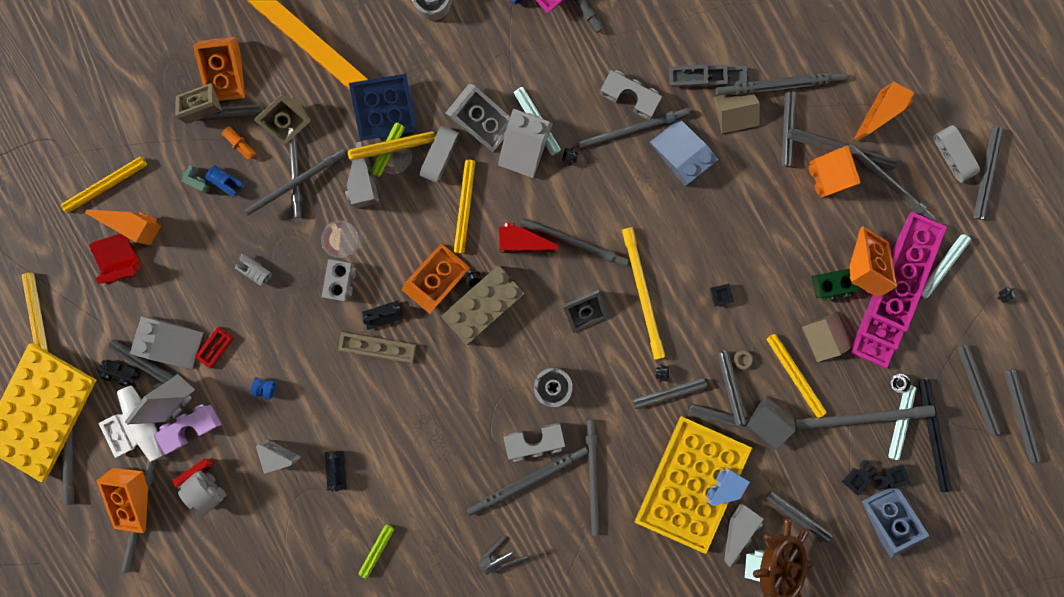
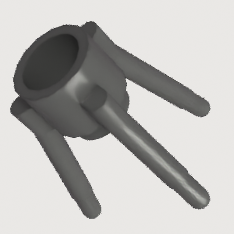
M503 536L488 552L482 555L484 559L480 560L479 564L487 575L528 560L529 556L499 565L500 562L515 554L514 551H511L498 559L495 555L491 556L505 541L506 537Z

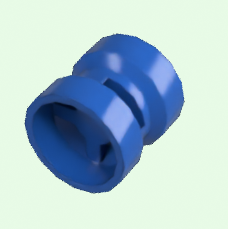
M255 377L251 386V396H263L265 399L271 400L275 392L276 382L272 380L263 381L262 378Z

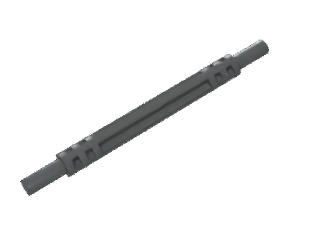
M828 73L736 83L734 86L716 88V95H742L828 85L829 82L847 80V74L829 75Z
M586 447L570 455L566 454L483 498V501L466 510L469 516L486 507L489 509L572 465V462L589 453Z

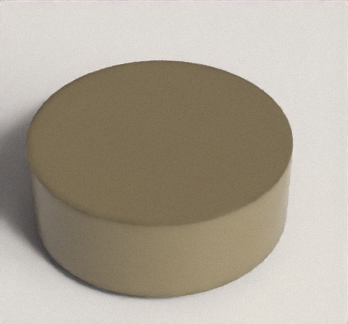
M740 350L733 356V364L738 369H748L753 363V357L748 351Z

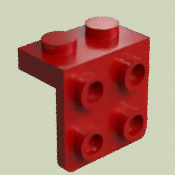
M120 233L89 244V248L101 271L95 277L98 285L103 283L109 285L117 282V279L122 277L124 279L134 277L141 267L129 238Z

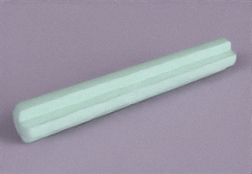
M523 87L518 88L514 94L525 113L542 119ZM550 132L545 146L551 155H555L561 149Z
M965 234L960 235L926 280L921 293L922 298L927 299L970 243V237Z
M910 386V389L903 393L899 410L912 408L916 393L915 386ZM910 418L898 419L896 421L888 455L891 459L900 460Z

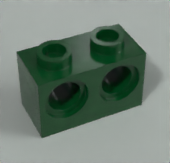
M850 268L813 275L812 281L816 298H822L823 301L835 299L834 295L837 294L847 297L852 296L853 291H858L859 286L854 285L850 280ZM843 278L848 280L847 288L842 286ZM824 282H827L830 286L827 292L823 289Z

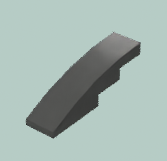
M708 64L669 67L670 87L734 86L736 83L747 82V65L727 67V65L708 66Z

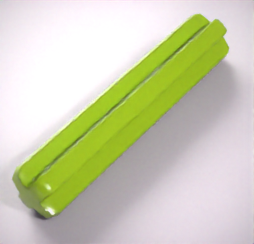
M395 123L386 141L399 139L405 129L404 126ZM392 152L378 156L371 169L372 174L381 176Z
M387 524L384 526L359 571L361 577L365 579L369 577L394 531L392 526Z

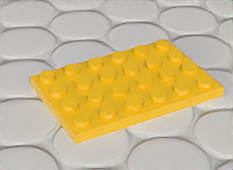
M34 343L28 344L0 401V458L39 482H45L96 379Z
M680 416L634 522L706 554L728 505V502L715 506L710 505L706 501L708 499L706 497L711 487H715L718 482L716 478L721 470L724 471L725 468H728L734 473L741 475L752 447Z

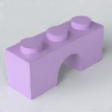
M201 404L193 408V413L187 416L185 413L177 417V422L172 425L167 423L159 427L160 431L155 433L154 436L165 455L188 444L185 438V430L188 426L193 427L200 436L222 425L211 405L204 406Z

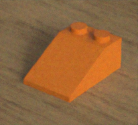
M237 37L203 40L194 44L193 48L203 86L212 83L219 101L245 98L242 58Z
M894 81L880 90L853 140L858 141L896 115L901 114L902 111L908 110L913 102L911 98L914 92Z
M848 145L809 162V172L811 176H814L816 182L815 190L818 195L820 194L821 198L842 192L861 183Z
M86 210L85 212L134 242L146 245L152 244L162 227L156 223V218L142 212L138 214L103 210Z
M862 226L849 266L850 280L854 285L879 298L897 287L890 243Z
M441 243L405 282L401 290L431 314L470 267Z
M112 468L96 480L112 526L117 530L144 533L147 520L148 486L143 471Z

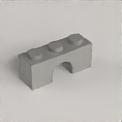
M617 70L615 72L610 71L599 95L614 103L617 102L622 94L629 93L633 95L636 99L633 113L647 120L651 119L662 98L657 90L653 88L647 89L642 86L641 82L635 79L631 81L625 77V74Z
M560 422L541 426L543 435L541 440L535 444L528 443L525 440L523 431L505 434L503 438L508 460L513 459V462L523 460L524 456L527 455L538 457L542 456L545 451L550 450L551 453L562 451L565 443Z

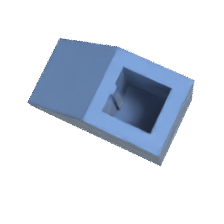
M725 468L724 471L721 470L716 478L718 482L715 487L709 489L706 501L710 505L715 506L739 500L750 482Z

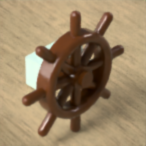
M789 517L784 519L783 534L777 535L774 538L770 534L764 535V541L767 544L765 551L755 550V553L746 555L745 578L760 582L761 590L764 594L763 597H802L800 591L805 582L807 569L813 567L812 561H807V553L803 545L809 532L807 529H802L798 537L791 536L792 520Z

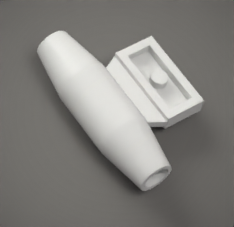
M133 386L119 390L117 395L123 414L114 415L99 423L114 457H119L135 449L137 444L150 462L164 456L165 454L154 436L155 433L159 432L155 423L130 425L125 423L126 419L142 400Z

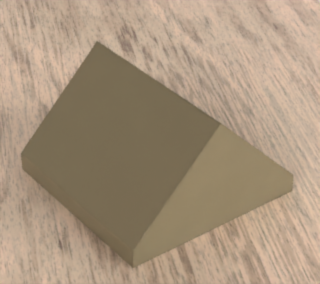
M212 83L176 96L175 116L185 124L222 111Z
M754 93L742 95L725 94L714 97L722 134L754 128L760 125V103Z
M280 94L254 119L283 146L311 121L298 100L284 94Z
M838 312L802 326L817 362L842 355L852 348Z

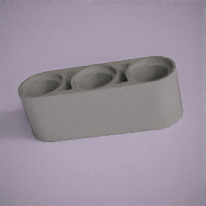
M441 125L422 165L420 176L435 183L439 182L457 143L459 132Z
M951 125L934 135L935 144L954 177L959 182L963 183L980 173L977 161L955 126Z

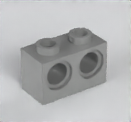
M328 259L322 291L323 298L348 302V298H351L353 293V287H350L351 281L356 276L354 264ZM341 266H344L346 273L340 277L337 271ZM337 285H340L343 289L339 296L334 293V288Z

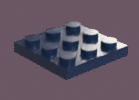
M406 74L348 83L360 141L389 136L395 123L404 126L405 129L402 134L417 131Z

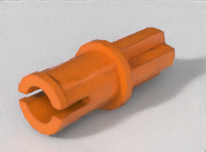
M231 126L223 130L222 136L233 145V149H237L247 160L252 159L256 155V152L245 142V138L240 137Z

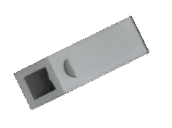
M742 503L738 505L729 520L724 558L725 563L729 567L737 563L741 556L740 552L743 548L749 546L754 532H758L763 525L762 521L764 519Z

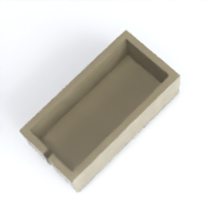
M499 265L441 315L443 320L466 345L471 343L525 295L514 281L508 282L511 278Z

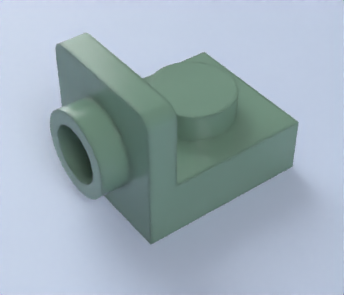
M189 165L183 171L181 182L208 194L211 187L206 185V180L196 176L199 169Z

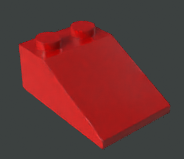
M503 223V226H499L500 253L558 252L557 244L522 227L515 226V223Z

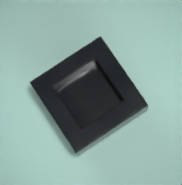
M729 283L710 288L714 307L734 302Z

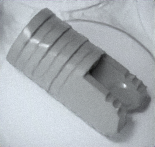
M241 254L240 261L248 267L240 263L236 264L235 269L263 287L269 281L272 273L247 255Z

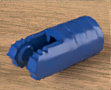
M216 165L210 168L205 177L207 181L233 198L237 195L236 191L230 188L228 184L230 183L239 189L244 187L242 182Z

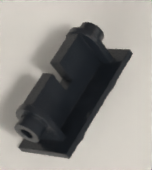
M399 300L362 312V320L364 325L366 324L367 330L404 319Z
M103 360L100 365L102 368H95L100 374L99 377L106 381H111L112 379L118 381L117 383L124 387H137L134 382L135 379L138 380L140 377V372L137 369L124 365L122 370L119 371L121 364L111 360Z
M344 451L325 452L327 491L337 492L347 489Z

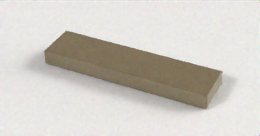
M341 332L338 351L414 363L417 344Z

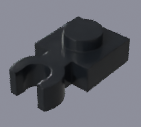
M867 460L862 461L859 471L853 468L842 480V483L857 496L871 482L867 477L875 474L877 471L875 467H872L869 471L866 470V466L870 463Z
M903 464L883 469L885 473L883 476L880 474L872 476L874 480H881V484L875 486V489L878 490L884 489L887 484L891 489L910 484L905 465Z

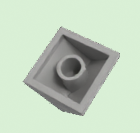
M270 440L260 442L256 446L264 474L291 466L301 459V456Z

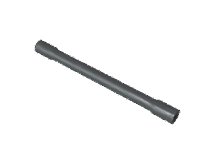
M933 405L900 410L795 419L796 431L830 426L935 417V409Z
M73 428L62 448V505L75 504Z

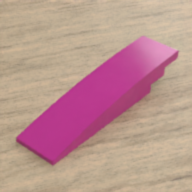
M910 212L891 252L897 287L879 298L874 295L872 296L850 349V354L882 368L888 367L893 351L897 350L903 333L908 330L946 231V226Z

